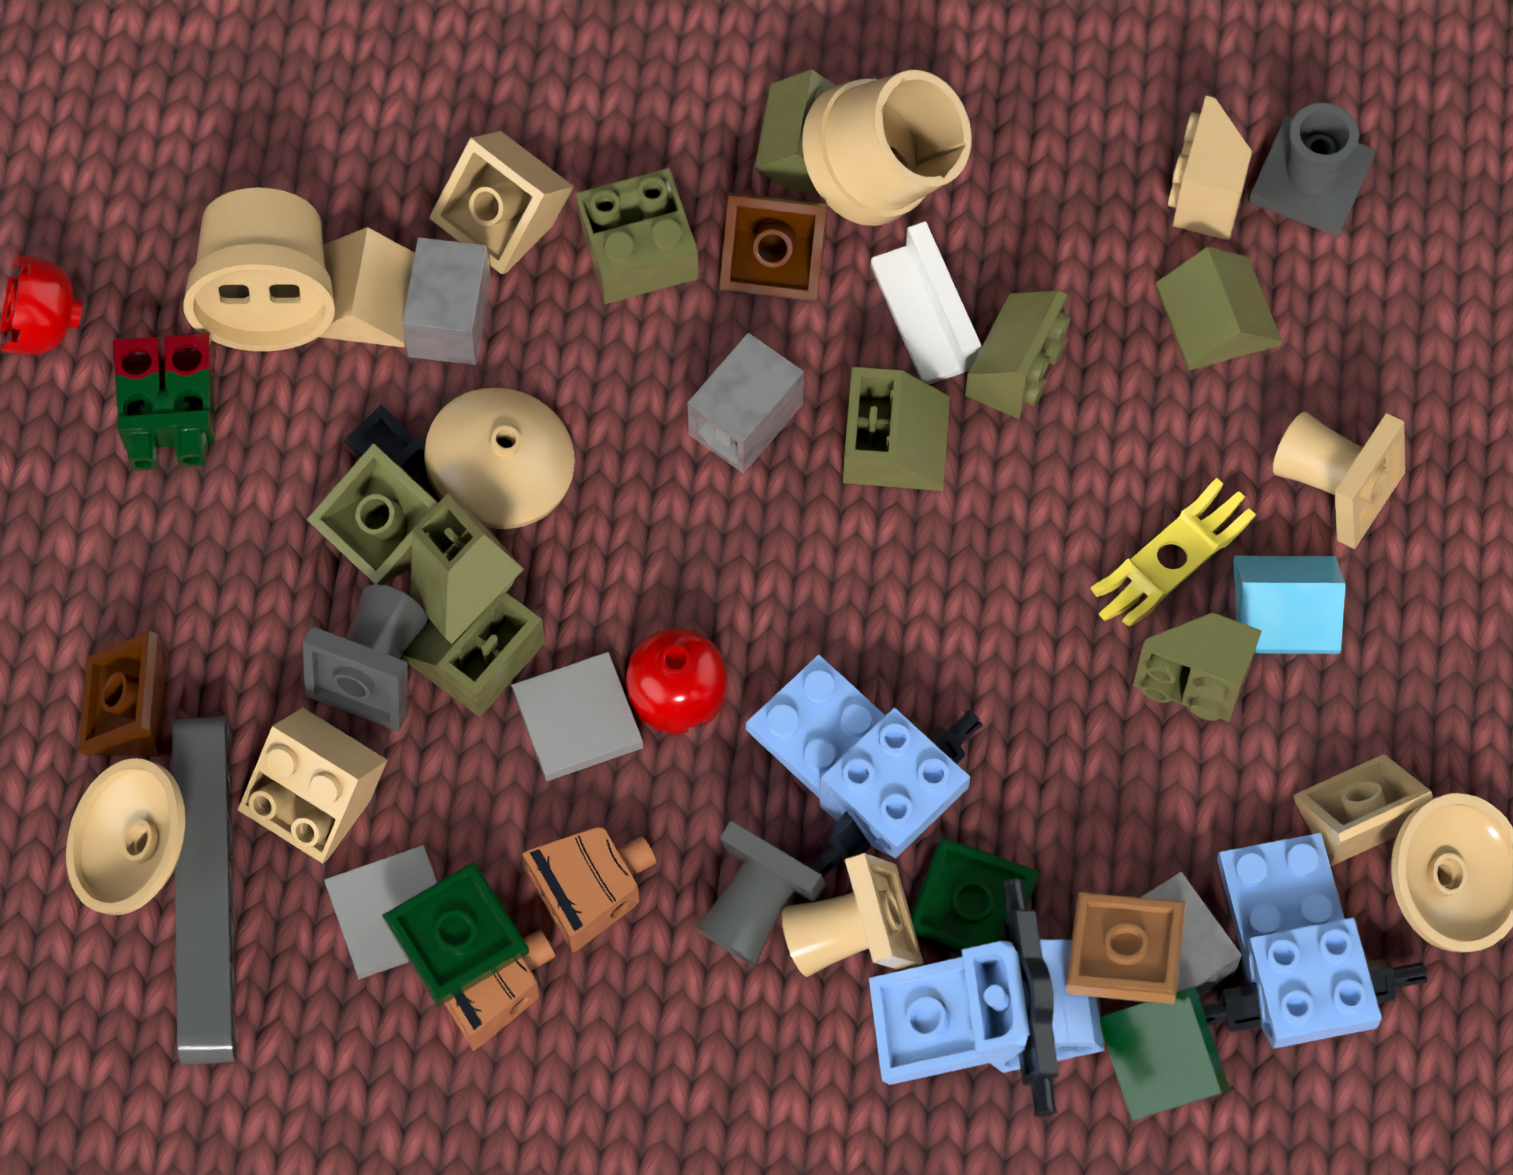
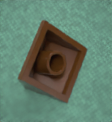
M729 193L719 290L817 301L826 242L827 204Z
M147 631L87 657L78 753L96 756L160 757L168 661L158 633Z

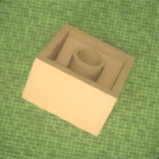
M502 131L470 138L429 219L459 242L487 245L489 265L500 274H505L553 226L574 186Z

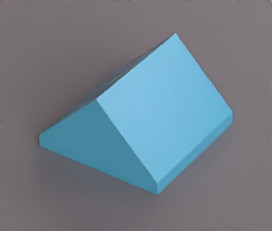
M1234 556L1236 621L1262 630L1255 653L1340 654L1345 580L1336 556Z

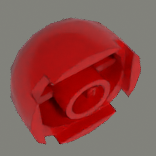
M17 254L12 265L21 266L22 268L19 279L8 278L0 330L2 333L11 331L10 341L0 343V348L2 352L41 355L59 346L64 341L68 328H78L82 313V300L73 298V284L66 272L59 266L39 257Z
M675 627L656 631L640 642L630 656L625 686L629 702L642 722L657 731L681 734L688 732V728L697 727L703 722L706 725L716 717L725 703L728 676L724 659L711 640L694 630Z

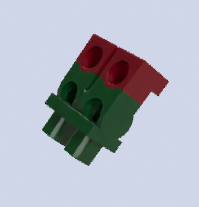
M209 333L164 336L165 358L158 337L113 340L118 433L124 449L127 450L133 470H153L159 467L158 448L176 446L178 465L185 467L205 465L208 444H215V351ZM185 348H192V349L197 350V351L179 352L180 350L185 349ZM134 352L146 353L144 355H130ZM163 375H165V384H166V387H165V388H164Z

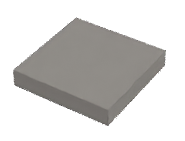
M609 652L512 684V692L546 782L643 749V740Z
M424 845L324 880L358 979L409 962L383 921L382 915L437 883Z

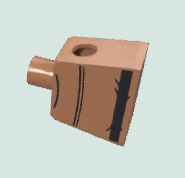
M596 827L522 853L525 871L572 953L581 949L640 902L639 889L633 876L657 863L649 844L643 836L616 849L603 827Z
M541 930L524 938L529 947V954L444 1003L472 1051L487 1042L539 997L538 985L531 971L555 958V954Z

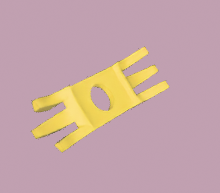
M1218 478L1212 481L1200 497L1185 508L1174 522L1131 559L1128 558L1111 575L1091 587L1095 596L1099 597L1123 586L1127 577L1132 580L1099 613V616L1106 621L1121 614L1139 602L1140 597L1144 593L1148 597L1129 612L1122 622L1130 627L1152 613L1156 606L1171 591L1217 551L1226 548L1255 517L1256 514L1248 508L1223 532L1216 535V532L1232 516L1245 499V496L1238 491L1205 519L1200 520L1199 517L1223 487V483ZM1169 544L1181 547L1187 556L1186 563L1178 569L1164 567L1160 564L1157 557L1160 548Z

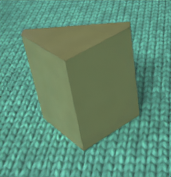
M1206 247L1156 282V291L1187 371L1281 346V337L1249 257Z
M373 443L306 520L374 584L383 585L411 568L412 530L439 502Z

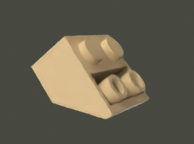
M1205 96L1201 114L1195 112L1190 114L1184 137V146L1182 153L1179 154L1173 176L1168 206L1176 208L1173 222L1174 227L1230 241L1252 151L1216 98Z
M302 707L272 726L238 811L323 864L329 859L369 804L388 760Z

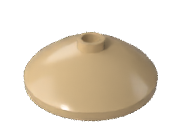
M482 388L455 398L435 417L427 434L424 447L426 474L439 499L442 500L449 493L488 528H518L544 518L563 500L574 473L575 457L573 444L560 418L538 399L513 389ZM500 438L508 439L513 446L503 448L498 445L496 440Z
M139 758L122 760L103 771L91 783L78 803L68 832L66 864L69 880L75 894L90 909L108 915H123L133 912L148 903L163 888L175 870L185 839L186 814L180 788L171 773L163 766Z
M1455 793L1436 796L1420 804L1403 823L1393 848L1391 864L1392 883L1399 907L1408 923L1419 936L1435 947L1459 953L1486 949L1499 942L1513 927V827L1496 807L1477 796ZM1437 871H1439L1440 873V881L1438 879Z

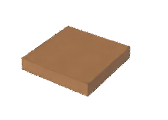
M1078 892L1066 984L1067 994L1175 1004L1186 902Z

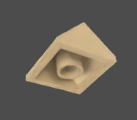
M369 227L324 244L325 269L332 281L335 315L331 325L319 337L405 348L406 342L402 322L415 253Z
M1385 754L1293 795L1295 804L1311 833L1322 834L1330 867L1397 837L1400 828L1412 811L1420 804L1433 798L1431 790Z

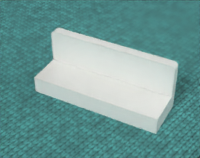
M926 221L907 228L906 246L873 257L871 259V268L920 380L929 385L970 371L981 350V344Z

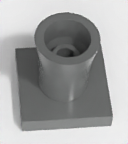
M1331 103L1310 104L1302 108L1294 118L1285 116L1252 189L1249 203L1340 238L1377 150L1358 143V125L1348 111Z
M379 584L369 585L362 590L358 607L346 638L311 626L303 640L305 696L400 732L408 716L407 662L400 658L427 623L426 613L420 604L406 593L393 587Z
M730 821L720 840L730 857L742 865L719 899L694 926V929L722 949L757 967L767 939L791 895L793 894L806 903L825 900L830 892L821 874Z

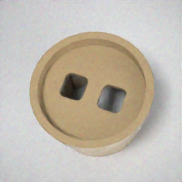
M908 70L878 80L859 79L831 87L822 93L811 106L804 123L802 136L803 156L809 177L827 205L849 221L861 225L878 226L888 224L914 209L926 195L951 182L962 172L970 155L971 128L961 100L946 82L929 72ZM895 155L902 161L903 164L899 162Z
M272 188L235 190L212 201L202 216L196 264L189 273L185 291L183 310L190 325L200 334L209 333L211 340L218 344L246 351L266 352L290 349L306 344L323 334L333 321L335 304L332 281L325 269L321 218L316 209L306 200L295 194Z

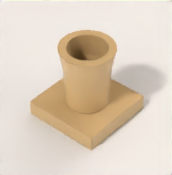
M1302 412L1290 424L1279 444L1274 458L1273 473L1276 476L1302 482L1335 495L1337 541L1355 549L1405 474L1404 421L1386 413L1365 446L1362 447L1329 429L1309 413Z
M866 853L845 859L853 888L852 893L812 903L785 906L782 910V926L789 952L799 971L806 977L837 961L867 949L870 950L873 963L887 967L907 970L924 965L898 869L894 863Z

